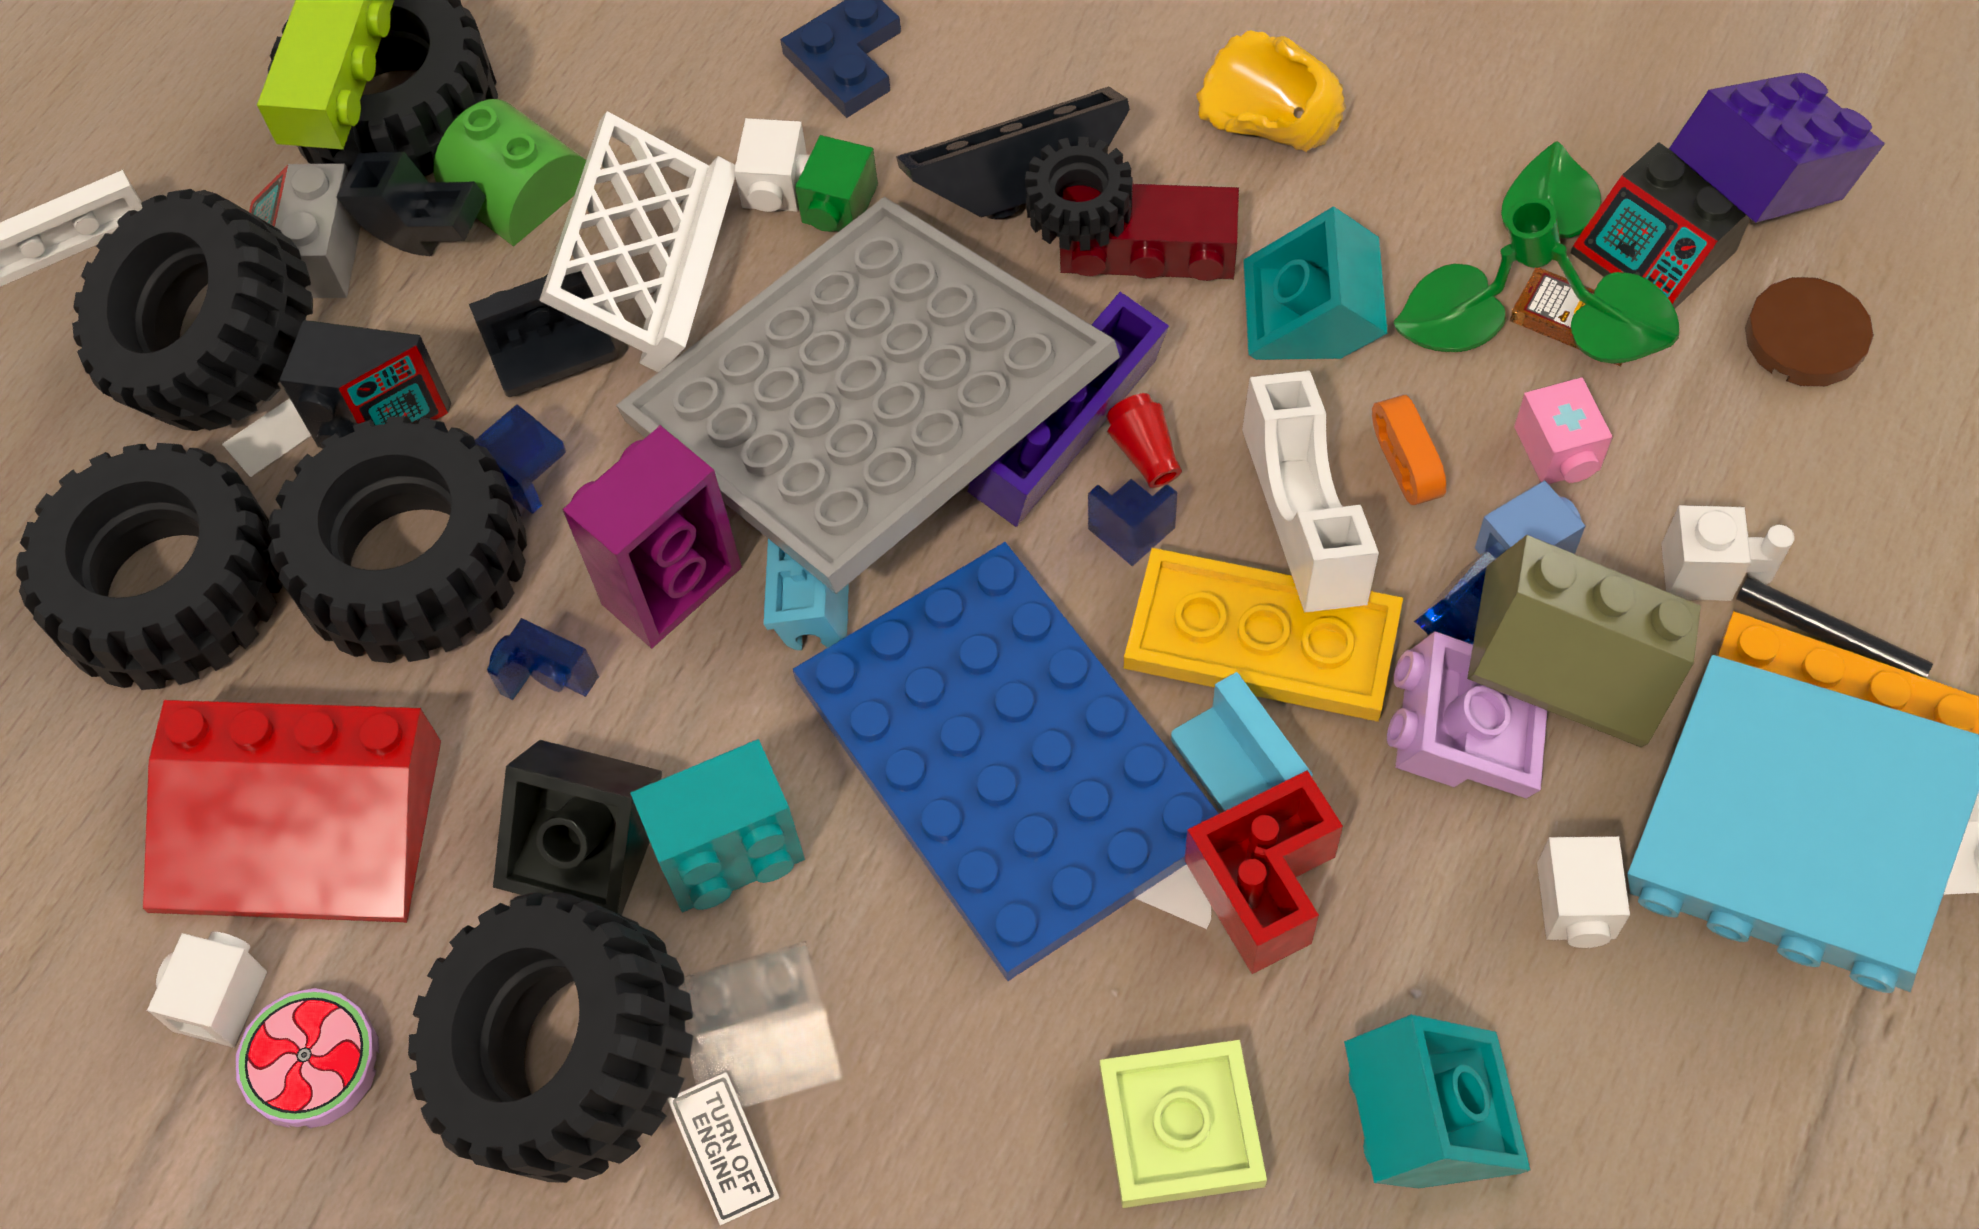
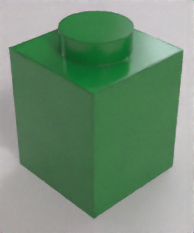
M823 135L819 136L795 186L802 223L812 225L816 229L825 232H839L867 210L878 186L874 149L872 147Z

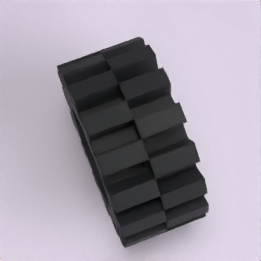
M1078 136V146H1070L1068 138L1058 140V151L1055 152L1048 144L1041 149V159L1034 156L1030 161V172L1026 171L1025 177L1027 218H1030V225L1035 233L1042 230V240L1051 244L1056 237H1059V248L1070 250L1072 241H1080V251L1090 250V240L1096 239L1099 246L1102 247L1109 244V232L1118 238L1124 231V222L1129 224L1132 208L1133 177H1131L1129 162L1123 163V154L1117 148L1108 154V143L1100 139L1093 148L1089 147V137ZM1078 185L1088 186L1102 193L1098 197L1085 202H1072L1057 195V193L1065 188Z

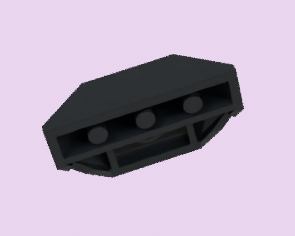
M1108 86L1090 94L929 147L896 156L899 168L913 182L981 218L985 216L990 219L1008 217L1019 211V205L1026 203V171L1030 172L1029 163L1034 156L1041 159L1042 148L1049 144L1056 152L1058 151V140L1068 138L1070 146H1078V136L1089 137V147L1094 148L1099 139L1107 142L1109 147L1130 110L1128 98ZM1063 190L1057 193L1061 198H1063Z

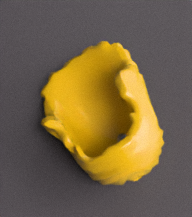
M1252 30L1244 32L1242 36L1236 35L1231 37L1227 45L1219 50L1214 64L1205 75L1203 88L1196 94L1197 100L1200 103L1199 118L1212 123L1213 127L1219 130H1226V132L1259 136L1281 144L1290 145L1296 150H1303L1305 152L1326 144L1329 136L1338 130L1343 120L1342 112L1346 109L1342 92L1343 85L1339 83L1337 75L1331 72L1326 64L1316 59L1285 36L1269 37L1264 32ZM1297 111L1303 112L1300 118H1296L1294 113Z

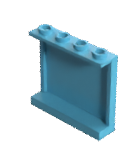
M1712 655L1629 868L1628 882L1630 894L1638 896V903L1654 913L1676 918L1680 912L1706 920L1708 921L1706 924L1707 928L1722 937L1734 941L1747 942L1749 937L1752 936L1777 945V952L1780 955L1798 964L1819 967L1821 961L1846 969L1851 971L1849 977L1853 981L1869 989L1892 993L1895 987L1911 992L1979 793V734Z

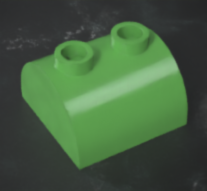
M488 99L478 102L463 111L448 127L435 154L434 178L436 182L475 181L486 196L476 218L514 247L575 196L586 159L508 102L500 99Z

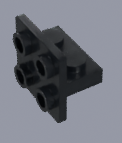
M581 271L564 276L561 289L583 300L595 297ZM548 274L509 290L495 292L487 298L469 304L507 397L516 396L613 360L617 356L610 335L539 301Z

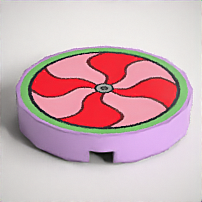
M317 988L288 993L264 1007L245 1029L236 1053V1081L246 1102L273 1124L291 1128L290 1126H307L309 1128L325 1126L352 1111L371 1088L376 1073L374 1069L376 1051L379 1053L378 1036L362 1009L340 993Z

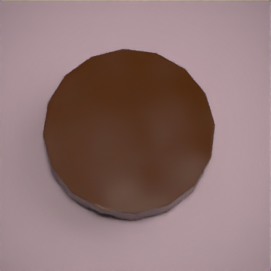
M1792 277L1771 284L1756 298L1745 325L1747 346L1759 365L1771 374L1775 369L1779 373L1787 375V382L1799 386L1825 387L1846 380L1864 361L1874 336L1871 317L1857 297L1840 285L1819 278Z

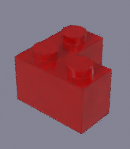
M1308 770L1187 829L1185 862L1251 974L1311 945L1319 914L1296 877L1336 857L1343 825Z

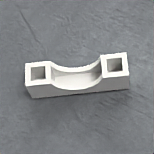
M1302 371L1250 377L1242 431L1304 613L1368 605L1379 552L1361 505L1343 507L1337 497L1328 461L1326 412L1311 372Z

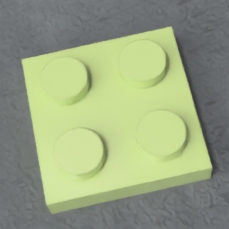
M1240 1040L1100 1060V1074L1122 1208L1264 1188L1266 1186L1267 1177Z

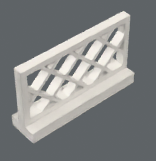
M607 111L599 122L539 301L643 351L639 363L656 372L661 371L686 347L735 179L734 171L736 165L717 156L709 166ZM612 136L629 145L637 161L619 165L608 144L610 137ZM668 166L689 177L686 189L671 192L659 168ZM644 172L656 197L639 201L626 177ZM611 181L623 205L605 210L594 189V185ZM663 208L674 229L673 233L658 237L645 212ZM586 209H588L590 214L585 215ZM630 216L642 241L624 246L612 221ZM596 225L609 250L590 255L579 235L580 229ZM649 252L660 275L657 279L643 282L631 257ZM571 255H573L575 260L570 261ZM616 262L629 287L609 292L597 266ZM581 271L595 297L583 300L561 289L564 276ZM635 298L646 318L644 328L642 329L624 320L616 303Z

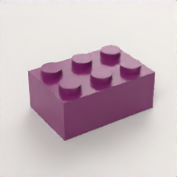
M661 425L643 440L635 441L628 446L618 462L596 481L588 482L579 488L571 502L562 509L602 606L651 649L742 568L714 469Z

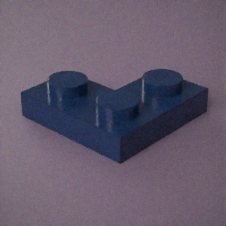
M844 0L781 38L782 52L848 118L891 91L889 76L867 53L901 33L900 17L882 0Z

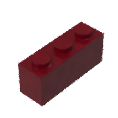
M1133 184L1131 218L1129 224L1124 222V231L1118 238L1109 232V244L1102 247L1099 246L1096 239L1090 240V250L1080 251V241H1072L1070 250L1060 248V273H1072L1082 276L1126 275L1145 279L1179 277L1195 278L1202 281L1215 279L1234 280L1238 238L1239 187ZM1078 185L1063 189V199L1072 202L1089 201L1102 194L1088 186Z

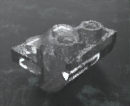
M807 940L684 976L685 983L680 985L678 989L690 993L693 1019L685 1021V1032L693 1035L691 1057L689 1060L696 1085L727 1072L742 1108L843 1078Z

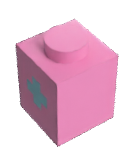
M1583 377L1524 393L1514 428L1540 482L1545 480L1548 484L1565 480L1568 483H1575L1585 480L1599 471L1613 437Z

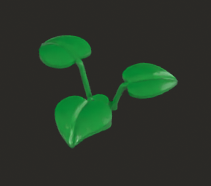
M1558 141L1548 146L1523 169L1504 197L1501 215L1503 224L1508 231L1510 244L1501 249L1502 260L1494 282L1488 285L1486 275L1474 266L1456 263L1444 265L1419 281L1412 290L1402 312L1394 320V326L1399 334L1426 349L1441 352H1462L1480 347L1496 336L1505 324V308L1494 296L1503 291L1512 263L1517 260L1525 266L1539 268L1547 265L1553 259L1558 262L1576 297L1585 304L1573 315L1571 332L1576 346L1590 358L1611 364L1634 361L1671 347L1679 339L1680 333L1678 316L1670 300L1655 284L1646 278L1632 273L1615 272L1601 279L1594 291V295L1584 287L1567 256L1566 246L1560 244V238H1572L1582 233L1602 204L1601 193L1592 176L1569 155Z

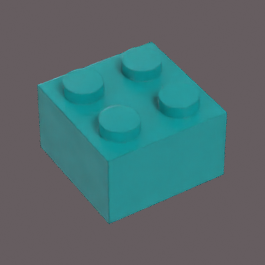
M759 739L630 792L658 863L682 913L692 908L704 910L715 907L726 901L732 891L752 882L767 883L780 879L794 868V864L805 860L790 808Z

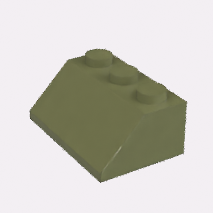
M1526 535L1487 565L1467 679L1633 745L1643 747L1650 742L1694 664L1701 605Z

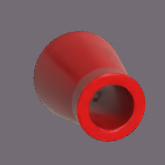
M1139 393L1118 402L1108 411L1106 415L1110 424L1107 430L1108 435L1144 476L1149 488H1158L1166 485L1182 473V469L1176 460L1163 407L1160 403L1153 402L1148 393Z

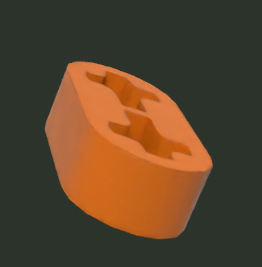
M1401 395L1374 403L1372 407L1374 430L1406 500L1411 505H1417L1444 497L1447 487L1444 468L1412 400L1407 395Z

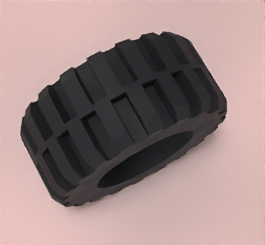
M394 0L390 11L389 33L386 37L381 38L375 55L376 68L374 77L396 70H417V72L408 80L392 89L361 96L360 118L357 125L351 126L344 149L297 147L310 164H345L348 172L359 153L405 152L424 177L434 173V158L438 145L451 123L472 105L488 99H498V93L495 88L497 82L476 21L471 12L462 6L460 0ZM287 22L284 24L282 28V34L285 30ZM277 36L272 48L268 73L282 37Z
M192 189L168 192L167 197L164 195L154 196L141 202L142 209L140 211H128L117 220L119 227L112 234H104L96 245L100 250L92 263L87 261L81 274V277L85 280L82 292H76L73 305L75 312L78 313V321L72 323L73 337L76 344L82 347L77 353L85 372L90 375L93 384L103 394L112 397L118 403L183 430L198 431L204 428L214 430L232 424V418L240 421L258 411L256 406L261 400L265 402L270 401L281 390L278 383L302 322L306 320L307 315L313 314L312 292L305 288L311 285L307 266L301 260L300 251L290 238L283 235L281 230L217 193L206 190L195 192ZM208 284L206 296L199 314L189 329L180 337L181 326L189 306L198 293Z
M408 416L387 417V424L375 426L373 421L369 420L353 425L355 432L339 438L337 433L321 442L323 450L314 457L307 453L295 466L294 471L297 477L293 482L285 480L275 499L281 509H273L268 526V533L272 538L268 547L271 562L279 573V580L313 630L325 641H334L337 648L342 652L359 657L363 656L366 651L371 661L384 663L395 662L396 655L403 654L408 662L430 658V650L443 647L445 652H448L463 645L460 638L470 631L474 630L477 635L480 634L493 622L490 613L495 607L500 610L506 608L515 594L510 581L518 582L522 578L526 563L522 554L527 546L526 530L520 518V511L494 457L486 447L478 446L474 437L460 428L452 427L448 431L444 422L428 418H421L419 424H412ZM412 510H434L450 515L442 535L431 548L418 558L401 566L382 570H366L351 566L353 555L359 543L370 530L382 521L394 515Z
M157 443L156 449L149 450L146 444L123 447L122 454L111 457L109 453L105 452L89 459L90 467L78 474L74 470L70 471L59 480L62 487L53 496L45 494L35 508V512L39 517L35 523L27 522L20 544L26 551L19 552L16 559V576L21 581L19 593L24 606L32 613L36 623L62 652L89 676L101 677L106 684L121 688L132 687L133 682H135L141 690L165 688L166 680L172 679L178 685L200 679L198 672L210 666L217 671L232 660L228 655L240 645L246 649L259 635L255 629L259 621L268 622L277 605L271 593H279L283 584L279 580V573L271 562L268 549L272 541L268 533L269 519L239 474L227 463L218 462L213 454L199 448H189L186 452L181 444ZM180 535L198 537L196 547L189 561L169 581L154 590L140 595L108 597L112 581L118 570L138 550L152 542L167 537Z
M553 891L545 896L537 892L519 895L510 900V906L499 903L479 915L480 924L474 928L467 925L462 928L449 942L453 949L446 959L437 958L427 977L433 980L426 996L418 995L413 1011V1016L419 1018L417 1033L409 1034L408 1055L411 1060L416 1061L417 1070L410 1073L413 1091L417 1100L427 1102L421 1108V1112L431 1131L441 1135L444 1146L458 1157L473 1160L475 1165L546 1182L567 1183L573 1177L586 1180L603 1174L609 1168L608 1161L621 1164L637 1152L641 1147L637 1139L642 1134L652 1136L667 1117L661 1110L669 1097L675 1099L678 1097L685 1078L678 1076L683 1058L691 1057L693 1035L685 1032V1021L693 1019L690 993L678 989L680 985L685 983V979L677 959L667 954L665 943L654 932L639 926L638 922L567 893ZM574 981L579 999V1022L574 1043L565 1062L554 1077L538 1091L531 1094L525 1073V1050L530 1030L546 1002L558 990Z

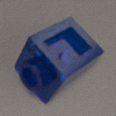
M523 618L520 619L510 635L502 637L497 642L491 653L490 664L487 668V672L499 693L511 700L516 697L530 675L540 684L553 691L561 692L566 687L585 697L599 678L596 668L585 648Z

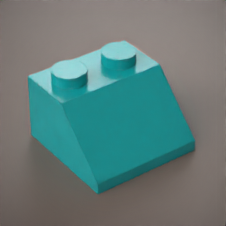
M1331 207L1244 259L1248 355L1256 360L1341 359L1388 334L1379 236L1336 207Z
M1411 1014L1344 1041L1350 1067L1349 1083L1356 1096L1365 1138L1363 1144L1364 1154L1371 1167L1374 1183L1419 1189L1518 1175L1531 1171L1496 1031Z

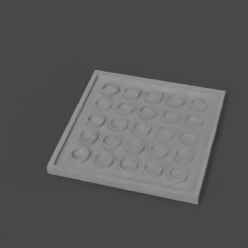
M883 197L616 406L624 421L646 438L661 425L712 467L716 474L723 502L837 594L1120 358L1113 338L888 198Z

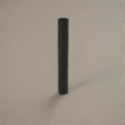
M1747 577L1736 600L1838 648L1927 678L1933 666V663L1750 577Z

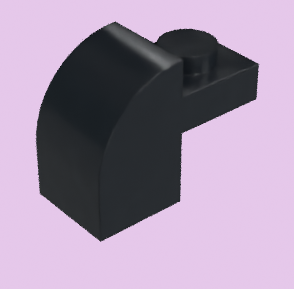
M375 152L358 154L336 198L365 230L379 240L411 254L432 256L439 241L466 240L486 196L475 181L429 183L405 152Z

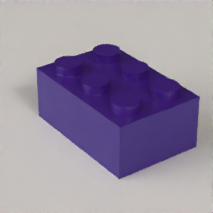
M1795 73L1709 89L1669 149L1757 223L1843 200L1885 143L1870 131L1872 125L1863 115L1848 108H1841L1826 96L1828 89L1820 80L1806 73Z

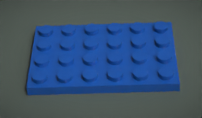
M1003 542L793 668L795 680L1007 981L1185 866L1187 829L1219 814L1006 542Z

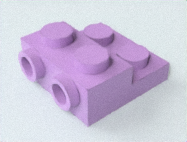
M1433 632L1411 650H1406L1400 657L1394 673L1395 686L1404 689L1403 706L1393 715L1387 731L1388 745L1397 748L1395 768L1452 787H1456L1469 779L1523 798H1528L1540 791L1547 710L1468 680L1473 645Z

